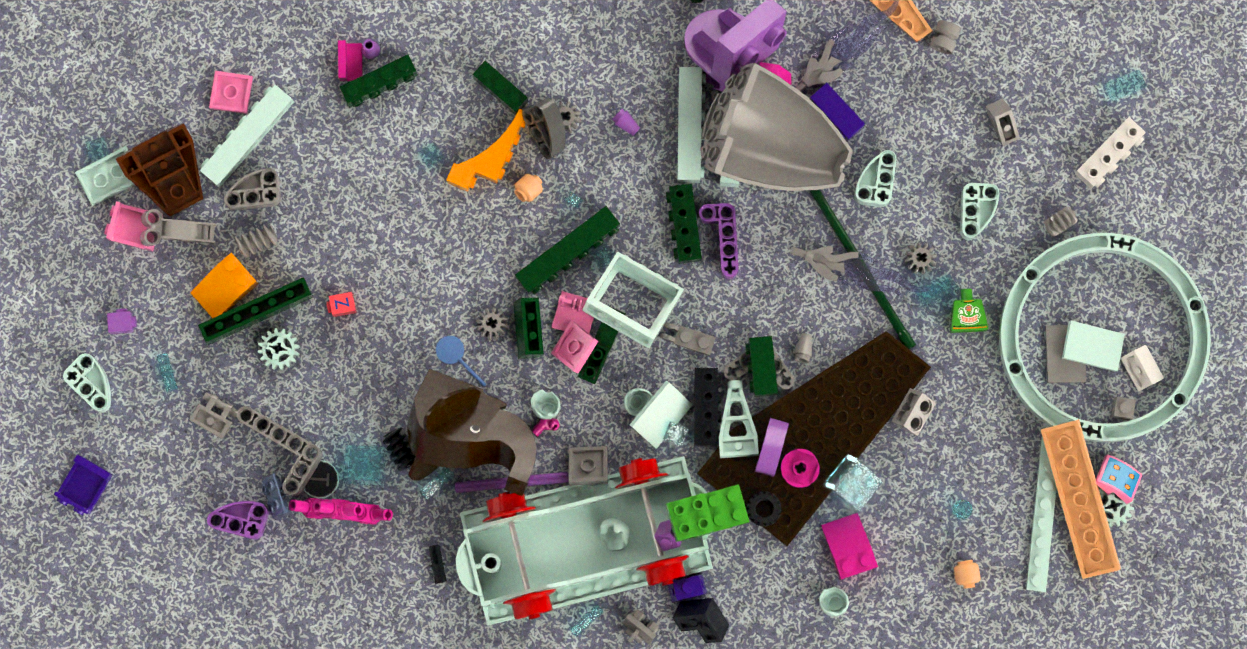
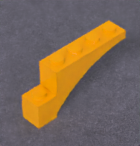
M519 108L507 130L489 148L460 164L454 163L447 177V183L468 192L470 188H474L477 182L475 175L496 184L499 179L502 180L506 172L503 168L506 162L510 163L513 152H511L513 145L517 146L521 135H519L521 127H526V122L522 116L523 110Z

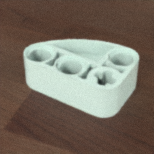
M883 151L863 170L854 193V199L858 204L875 207H885L889 204L892 197L896 167V155L893 151ZM889 156L892 159V163L885 164L882 158ZM887 175L890 181L883 183L880 180V176ZM862 190L866 191L868 193V198L861 199L858 195V192ZM883 193L884 197L887 199H884V201H880V197L877 196H880V194Z
M968 183L961 192L960 233L965 240L976 238L992 219L999 201V189L996 185ZM969 189H972V192L975 193L972 197H970L969 193H966ZM985 190H992L994 197L988 198L985 195ZM966 208L974 209L975 215L968 216L965 212ZM965 227H972L975 233L968 235L965 232Z
M87 353L81 354L64 371L63 378L93 409L102 413L106 412L111 406V391L106 373L93 356ZM86 358H90L91 365L84 368L83 361ZM71 373H77V375H75L77 377L75 381L71 379ZM86 385L91 386V392L88 395L83 394V388ZM104 398L105 405L102 408H98L96 405L97 401Z

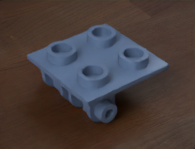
M273 473L262 481L261 488L263 494L268 499V511L272 513L274 518L279 514L288 513L289 508L287 500H282L286 497L285 495L281 496V493L284 491L279 490L282 489L281 481Z

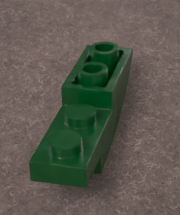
M612 308V309L618 311L619 313H621V314H623V315H626V313H624V312H622V311H619V310H617V309H615V308ZM601 322L595 336L598 343L578 374L579 378L596 384L619 331Z

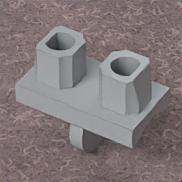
M638 609L632 614L629 613L622 624L627 627L625 632L631 636L628 639L629 643L635 639L638 643L644 640L650 645L656 637L659 625L654 621H650L647 626L642 624L640 621L645 615Z

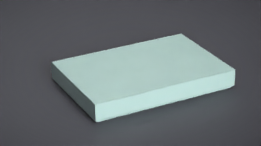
M126 146L75 172L92 206L135 185L124 175L116 161L117 157L128 151Z
M1069 321L1062 359L1117 372L1125 334Z
M665 381L630 423V426L657 449L667 437L669 427L677 424L693 404L673 385Z

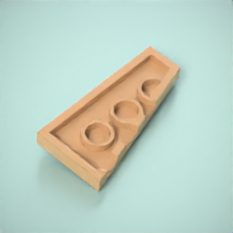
M869 0L915 42L920 41L933 32L912 0Z

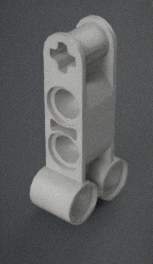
M151 209L142 214L141 221L147 227V230H144L140 235V241L144 246H154L161 239L211 244L216 242L214 241V229L217 224L163 219L161 212L157 209ZM150 213L155 215L156 220L154 223L148 220ZM148 232L154 235L152 243L147 240Z

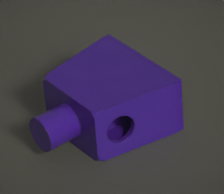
M703 575L673 581V584L667 585L672 603L707 594Z

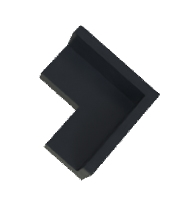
M713 598L681 601L673 615V620L681 632L698 630L705 643L722 642L729 628L727 620Z

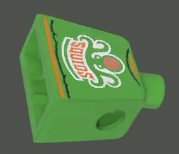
M961 289V300L953 302L950 333L987 331L988 324L982 299H973L972 289Z

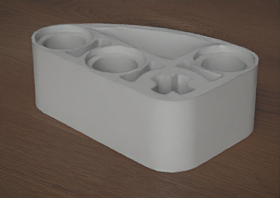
M272 168L254 171L238 180L224 196V202L229 209L235 211L277 206L281 201L279 176ZM268 174L275 175V179L272 182L265 181ZM270 193L276 196L273 197L274 200L272 201L267 198V196H270ZM257 195L256 202L249 203V196ZM231 197H238V202L235 205L229 204Z

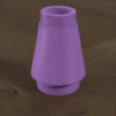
M367 39L361 47V52L364 57L373 59L379 55L380 46L377 42Z
M621 109L612 119L615 122L614 125L632 136L640 129L627 110Z

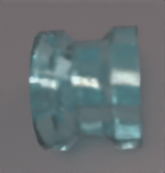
M966 500L957 501L952 507L953 516L959 520L968 518L972 514V505Z

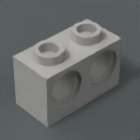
M910 388L891 422L904 431L918 436L936 402L922 392Z

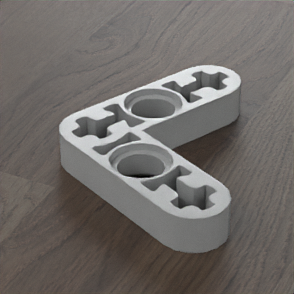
M774 350V360L780 364L776 374L784 369L786 372L782 373L783 376L791 379L789 386L786 384L782 385V378L779 375L776 378L777 385L783 390L791 389L794 385V377ZM746 352L730 362L724 368V377L731 381L737 380L746 374L748 369L747 366L743 365L742 359L745 356H750V354L746 355ZM738 361L740 367L745 371L741 372L739 369L735 373L736 377L728 376V368L735 369L738 366L735 363Z

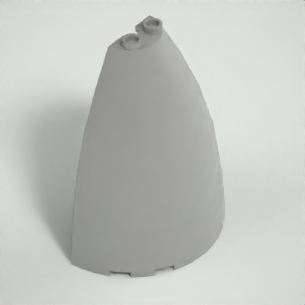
M750 63L741 67V72L737 75L732 74L725 82L726 88L724 91L716 95L704 123L701 139L704 140V145L700 149L701 158L706 162L704 166L709 171L721 176L768 189L804 191L840 187L845 177L843 168L850 163L853 150L824 112L802 92L756 63Z

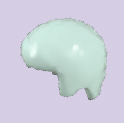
M617 518L604 520L600 526V541H604L609 550H623L629 541L630 530L628 525Z

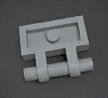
M206 392L203 396V399L208 402L206 407L198 404L189 420L219 438L224 439L233 424L227 420V417L230 414L236 418L238 410L234 408V405L226 404L219 400V397L215 394L212 396ZM214 406L223 410L221 415L212 411Z

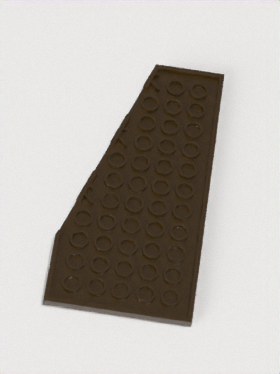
M885 331L752 417L758 436L759 455L770 418L789 423L774 477L755 472L759 456L720 458L719 447L699 470L697 475L716 490L739 484L745 507H747L749 499L754 494L761 491L773 493L781 503V514L774 524L763 528L787 547L900 407L909 389L916 387L931 366ZM744 423L733 428L729 435L731 437L745 436L747 431ZM806 449L812 452L818 460L820 467L819 475L807 487H793L782 477L781 462L785 455L793 450ZM802 463L795 465L794 468L797 469V473L805 472ZM760 501L756 505V512L761 517H767L772 512V506L767 501Z

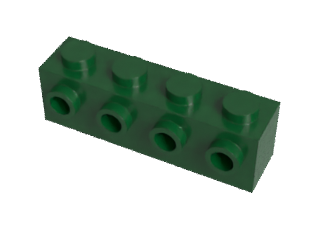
M409 54L340 86V89L349 108L352 106L358 107L369 98H377L386 90H394L399 84L414 80L418 74Z
M692 183L669 186V192H666L667 203H671V210L668 211L669 222H673L674 229H671L672 241L676 240L677 247L673 248L674 259H678L679 264L702 261Z

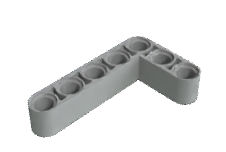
M247 406L241 407L237 412V418L241 423L298 455L296 462L283 482L282 489L289 496H299L323 457L321 449ZM250 411L251 418L244 421L243 415ZM267 421V428L260 430V423ZM283 430V438L277 440L276 433ZM295 440H300V446L297 449H293L292 443ZM316 449V456L310 459L308 457L309 451ZM301 466H306L307 468L304 475H299L298 473ZM295 482L297 484L296 490L289 492V485Z

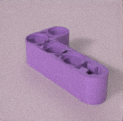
M728 203L703 205L699 210V220L704 224H718L721 274L726 279H733L738 274L739 269L735 209ZM729 209L732 215L727 218L723 217L721 211ZM710 210L713 215L707 219L702 216V212ZM724 228H730L733 234L731 236H725L723 235L722 230ZM729 246L733 248L734 253L726 255L723 249ZM729 260H731V268L735 269L732 271V274H728V271L724 270L727 269Z

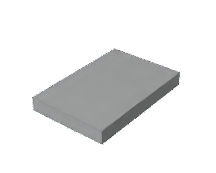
M1068 325L1045 326L1047 383H1086V364L1062 359Z

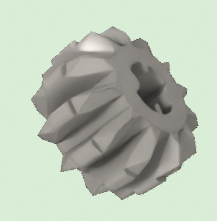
M559 102L561 116L569 115V120L565 119L563 123L564 128L568 129L570 134L572 133L571 127L577 130L578 125L576 123H581V119L578 118L581 115V111H575L577 109L576 105L570 108V102L566 103V107H563V103Z
M1065 207L1044 221V225L1051 236H1057L1077 223L1078 219L1070 207Z
M918 242L916 244L917 249L911 245L909 247L911 252L906 251L905 255L910 258L904 261L905 263H911L908 266V270L914 267V274H917L920 269L921 274L925 275V269L931 272V266H936L937 263L932 259H936L937 254L931 255L934 248L932 247L927 250L928 243H925L923 248H921V243ZM916 255H919L920 257L923 255L925 256V259L923 261L918 262V256Z
M495 307L492 309V313L486 308V316L481 312L479 313L483 320H476L477 324H481V326L477 327V331L484 330L481 333L482 337H485L488 333V340H491L492 334H495V338L498 340V332L502 335L506 334L501 328H508V324L503 323L508 318H501L503 315L502 310L496 314L497 310ZM493 319L494 322H498L495 324V328L487 326L489 320Z

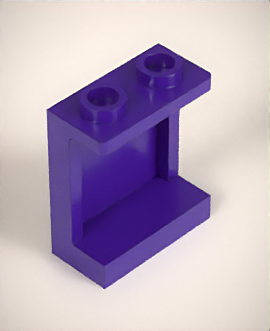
M77 454L73 460L75 462L54 495L58 497L56 501L65 506L68 503L74 506L73 511L83 516L84 513L90 515L113 474Z

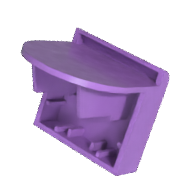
M766 0L746 17L736 13L731 8L703 12L696 16L686 28L684 45L687 54L700 68L720 84L719 90L723 92L726 88L725 82L732 74L737 75L741 72V67L747 64L763 62L779 48V44L787 34V31L783 28L787 11L774 0Z

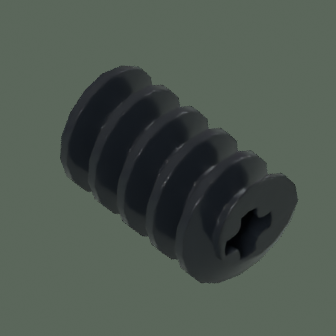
M402 427L384 436L386 438L383 440V444H389L386 448L387 451H393L390 454L391 458L397 457L394 464H401L398 467V471L411 467L416 458L415 455L410 454L412 452L411 449L407 448L409 442L403 441L407 435L399 434L403 429Z

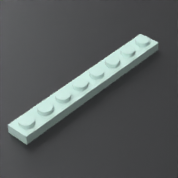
M1043 437L1041 438L1026 590L1046 592L1057 489Z

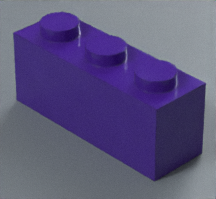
M825 83L810 97V100L824 112L839 130L846 142L850 141L864 128L865 123L828 83Z

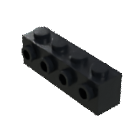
M718 368L694 369V446H717L719 442L720 430H718V423H721V411H718V404H721V392H718V384H721L722 374L718 373Z

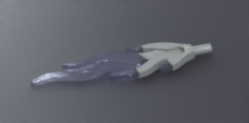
M895 0L887 10L865 17L856 30L846 39L838 42V39L849 31V27L832 36L826 44L823 55L818 63L817 59L820 51L816 50L811 56L802 82L795 88L802 92L807 87L810 88L833 82L847 69L851 68L853 64L848 63L835 71H831L835 65L864 54L872 46L880 32L887 29L888 25L879 26L867 39L862 40L865 33L874 24L891 16L896 10L899 0Z
M825 246L808 251L793 247L791 254L805 258L824 278L840 282L846 286L849 285V282L843 277L834 274L832 270L844 273L858 286L869 291L893 292L898 296L901 295V292L895 287L878 284L875 281L878 279L893 281L911 292L921 293L931 290L930 287L913 285L896 270L877 269L860 261L861 259L872 263L879 262L867 254L848 252L833 255V252L843 250L841 246Z

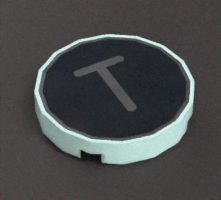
M321 460L305 486L304 491L317 499L331 496L339 485V473L336 468L329 462ZM306 467L303 469L301 475H304L306 473Z

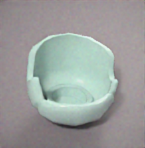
M634 388L626 393L623 400L624 408L630 415L636 417L653 396L646 389Z
M543 389L535 392L530 400L533 413L541 419H552L558 415L561 409L560 399L553 392H545Z
M832 587L822 591L819 596V606L828 616H839L846 612L849 599L844 590Z

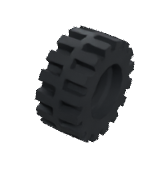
M767 491L754 494L747 503L746 511L748 518L752 523L762 527L774 524L781 514L779 499L773 493ZM760 501H767L771 504L772 512L769 516L761 517L757 514L756 505Z

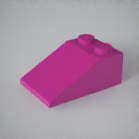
M858 513L821 525L840 580L878 567Z

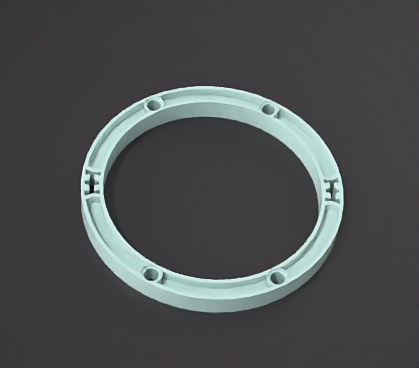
M1092 233L1076 236L1045 250L1023 270L1013 284L1004 303L1000 318L999 349L1001 361L1008 381L1017 397L1035 417L1049 427L1078 420V418L1068 415L1051 404L1034 386L1023 365L1019 349L1018 330L1026 298L1036 282L1052 267L1067 259L1083 254H1120L1136 259L1151 267L1173 288L1187 316L1190 331V349L1183 376L1171 395L1155 410L1142 417L1127 422L1104 424L1079 419L1081 429L1085 430L1090 427V431H1098L1099 438H1097L1095 433L1087 436V432L1082 431L1085 441L1118 442L1130 440L1152 432L1166 424L1188 404L1196 393L1205 374L1210 355L1211 335L1208 313L1202 296L1192 278L1177 261L1158 247L1141 239L1123 234ZM1119 240H1121V241H1122L1121 243H1122L1123 245H1125V246H1123L1122 248H1119V244H1115V243H1117ZM1027 271H1032L1035 274L1034 280H1029L1026 277ZM1190 302L1198 304L1197 311L1191 309ZM1011 364L1018 366L1019 372L1017 374H1013L1010 371ZM1175 395L1182 397L1183 403L1181 405L1175 403Z

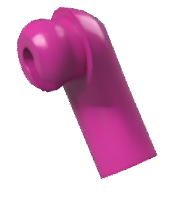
M555 418L541 419L531 432L538 437L544 430H558L560 424Z

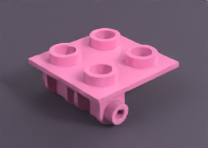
M562 291L551 328L565 331L572 321L590 334L594 317L582 311L588 298Z

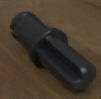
M432 545L429 547L432 563L430 567L433 570L435 584L447 582L444 570L445 562L442 560L440 546Z

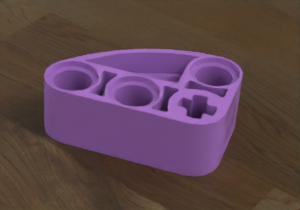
M770 418L755 472L774 477L789 423Z
M234 502L211 512L207 517V523L215 530L257 540L264 533L269 511L266 505L259 502ZM257 507H263L264 514L261 517L255 516V509ZM219 515L222 521L218 526H214L212 519ZM235 520H238L240 522V528L236 531H233L231 529V523ZM254 525H256V529H258L259 532L257 534L255 533L254 536H252V532H250L249 530L251 527L254 528Z

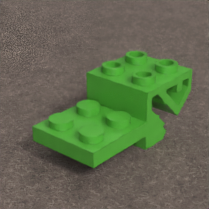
M739 484L665 504L676 542L697 538L750 522Z

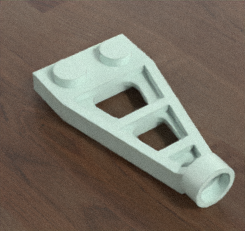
M728 381V393L719 434L720 458L759 456L758 436L743 393L742 381ZM732 403H741L743 409L742 416L730 415ZM743 422L747 434L745 436L731 437L729 435L731 423Z

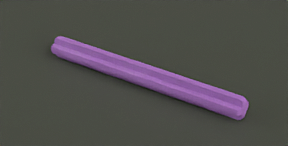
M559 472L531 475L527 486L569 482V473ZM508 477L456 482L455 491L462 493L504 489Z

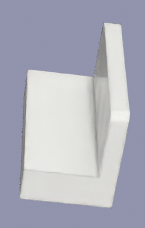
M1146 345L1120 358L1138 392L1164 379Z

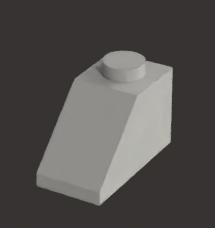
M1002 98L987 105L986 110L989 120L1002 146L1020 139L1012 109Z

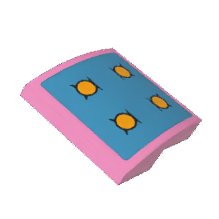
M1106 455L1098 472L1096 484L1108 495L1114 492L1121 500L1128 504L1133 501L1142 474L1124 461Z

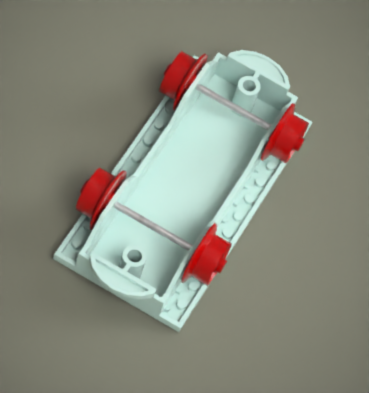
M682 456L658 463L656 458L647 460L639 458L631 460V464L619 467V473L608 475V484L567 485L528 496L504 492L498 494L499 497L487 500V506L460 512L465 540L458 548L456 570L465 588L479 596L487 626L529 617V620L540 617L541 613L647 585L662 583V586L673 584L675 579L713 569L707 538L710 534L684 540L680 547L667 551L661 549L654 537L660 522L669 520L665 506L666 503L707 493L702 486L691 481L685 457ZM617 518L628 525L630 530L629 541L623 550H609L606 543L600 541V526L604 520ZM490 559L497 561L493 569L487 568V562Z

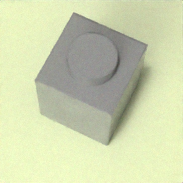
M1115 397L1112 404L1111 418L1126 421L1132 420L1136 400Z

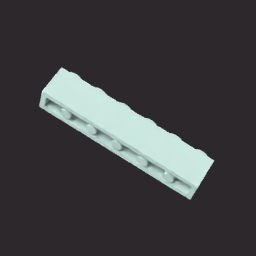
M679 67L677 183H700V179L704 178V166H701L700 149L701 140H703L701 139L703 131L701 129V122H705V110H702V103H705V92L702 91V84H706V73H702V68Z
M278 86L269 87L264 92L263 99L253 104L250 114L240 119L236 130H231L226 136L227 140L214 149V155L210 159L207 158L201 164V173L217 187L220 188L294 103L293 99Z

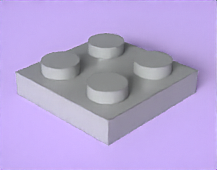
M607 446L569 448V486L608 484Z

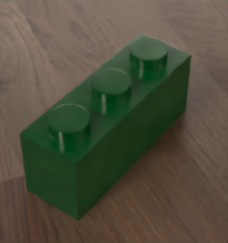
M486 61L472 74L475 81L515 115L519 108L522 109L529 102L526 95Z
M539 297L520 298L513 302L518 359L538 358L544 354Z
M772 336L749 338L748 343H745L746 355L750 354V362H747L748 374L752 373V381H749L750 393H754V397L777 395L778 389Z

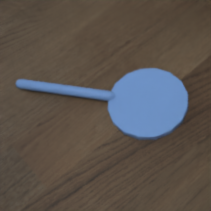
M446 336L440 339L436 346V354L439 360L446 364H454L459 361L482 386H486V383L461 359L464 355V345L461 340L454 336Z

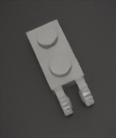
M665 322L663 326L677 331L676 337H673L666 333H661L660 338L673 342L675 345L710 356L716 337L681 325L677 326Z

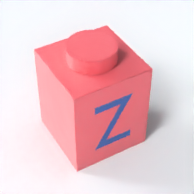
M352 292L329 296L330 301L326 302L328 313L332 312L333 317L356 313Z

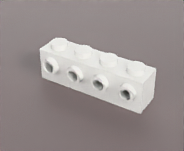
M1128 117L1075 172V175L1090 189L1094 186L1098 188L1105 181L1104 175L1107 172L1112 174L1118 167L1116 163L1120 159L1124 161L1131 154L1130 148L1133 145L1137 148L1144 140L1142 136L1146 132Z

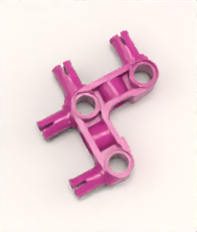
M307 498L304 501L292 499L288 505L290 511L302 512L306 518L350 520L363 524L377 525L380 520L390 521L393 517V512L390 509H381L379 505L356 503L342 499Z

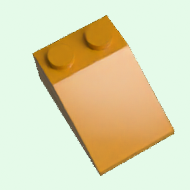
M231 252L190 293L207 313L214 318L227 312L259 283Z

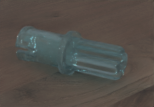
M167 353L159 354L157 360L166 392L177 390L178 387L174 377L175 370H172L169 356Z
M445 468L435 478L432 477L433 480L420 490V494L424 499L430 498L436 491L443 489L442 486L451 478L455 477L454 473L449 468Z

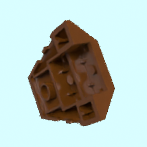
M184 123L156 134L116 158L124 175L169 217L203 200L194 143Z

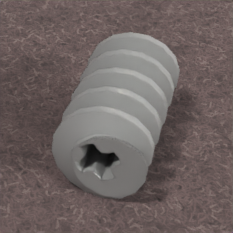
M271 223L269 229L263 225L262 232L256 228L255 235L251 231H248L249 237L241 234L242 240L234 237L241 254L246 258L249 257V251L255 255L256 248L262 252L263 245L270 249V242L274 246L278 245L277 236Z

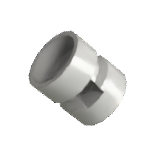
M939 20L935 29L936 35H933L930 47L944 54H953L956 45L954 40L958 39L961 27L948 21Z

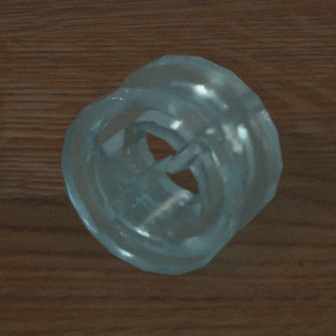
M569 191V196L565 197L564 200L578 209L579 203H582L583 200Z

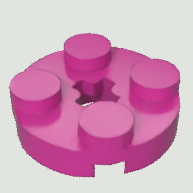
M796 449L789 452L781 462L782 477L793 487H807L819 475L820 467L818 460L812 452L806 449ZM802 463L805 472L801 471L799 474L794 467Z

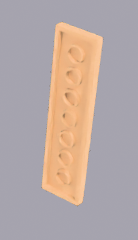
M1079 419L1041 429L1082 579L1120 570L1121 567Z

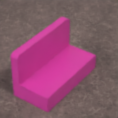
M338 40V78L340 81H352L363 76L361 43H346V40Z

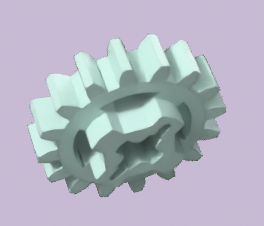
M275 328L273 334L267 331L268 337L262 336L264 342L258 343L262 347L261 350H258L259 354H263L260 358L261 361L267 360L265 365L268 367L272 364L273 370L277 366H279L280 370H283L284 365L290 368L291 361L296 363L294 356L300 355L296 351V349L300 348V345L295 344L298 339L296 337L291 339L293 334L289 332L286 335L285 329H282L281 333H279L278 329ZM277 337L276 341L269 343L273 338ZM286 339L291 343L292 349L285 345ZM279 345H281V347L285 351H279V353L277 354V352L273 348L279 347ZM266 350L271 351L273 354L272 360L268 357ZM284 356H289L286 360L281 361V358Z
M1099 489L1101 500L1104 496L1106 500L1103 505L1104 510L1112 518H1107L1109 527H1112L1113 523H1115L1116 527H1119L1120 521L1125 524L1127 522L1125 517H1132L1129 511L1134 510V507L1130 506V503L1126 504L1123 500L1115 498L1114 492L1108 495L1102 489ZM1111 501L1112 504H1120L1114 508V511L1109 508L1105 509V507L1111 504ZM1122 507H1125L1124 513L1120 517V510Z

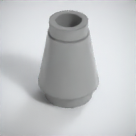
M801 334L793 353L795 361L809 363V360L812 358V335Z

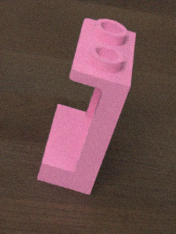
M116 201L115 206L113 205L110 211L111 222L105 228L106 238L109 241L153 252L154 246H144L140 241L141 233L147 230V227L141 221V217L148 210L128 206ZM152 213L148 215L149 222L154 223L156 220L155 215ZM148 232L147 240L152 243L154 235Z

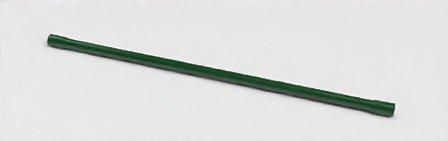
M820 189L809 190L847 253L858 252ZM860 254L859 258H852L853 263L897 332L902 344L908 349L916 346L910 333L905 329Z

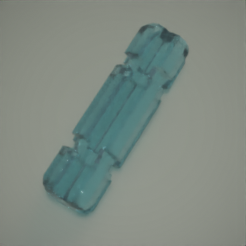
M595 605L591 612L584 615L577 625L575 624L570 628L574 636L581 634L583 629L585 630L596 620V617L603 613V610L598 605Z

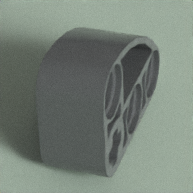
M546 98L523 110L522 116L541 154L546 159H550L565 149L566 142L565 128L556 102L551 98Z

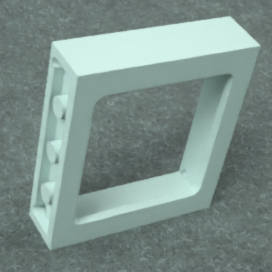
M617 252L588 297L582 311L645 347L650 348L679 301L684 289L678 286V284L663 278L662 275L649 270L643 264L633 261L627 255ZM617 273L628 276L667 299L650 329L600 302Z

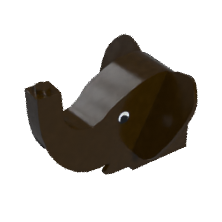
M429 369L414 398L407 424L409 446L412 453L416 456L408 476L414 481H419L439 467L468 469L486 464H497L506 467L510 472L504 490L523 496L536 460L535 438L530 428L521 418L508 411L501 410L507 406L503 401L486 395L482 388Z

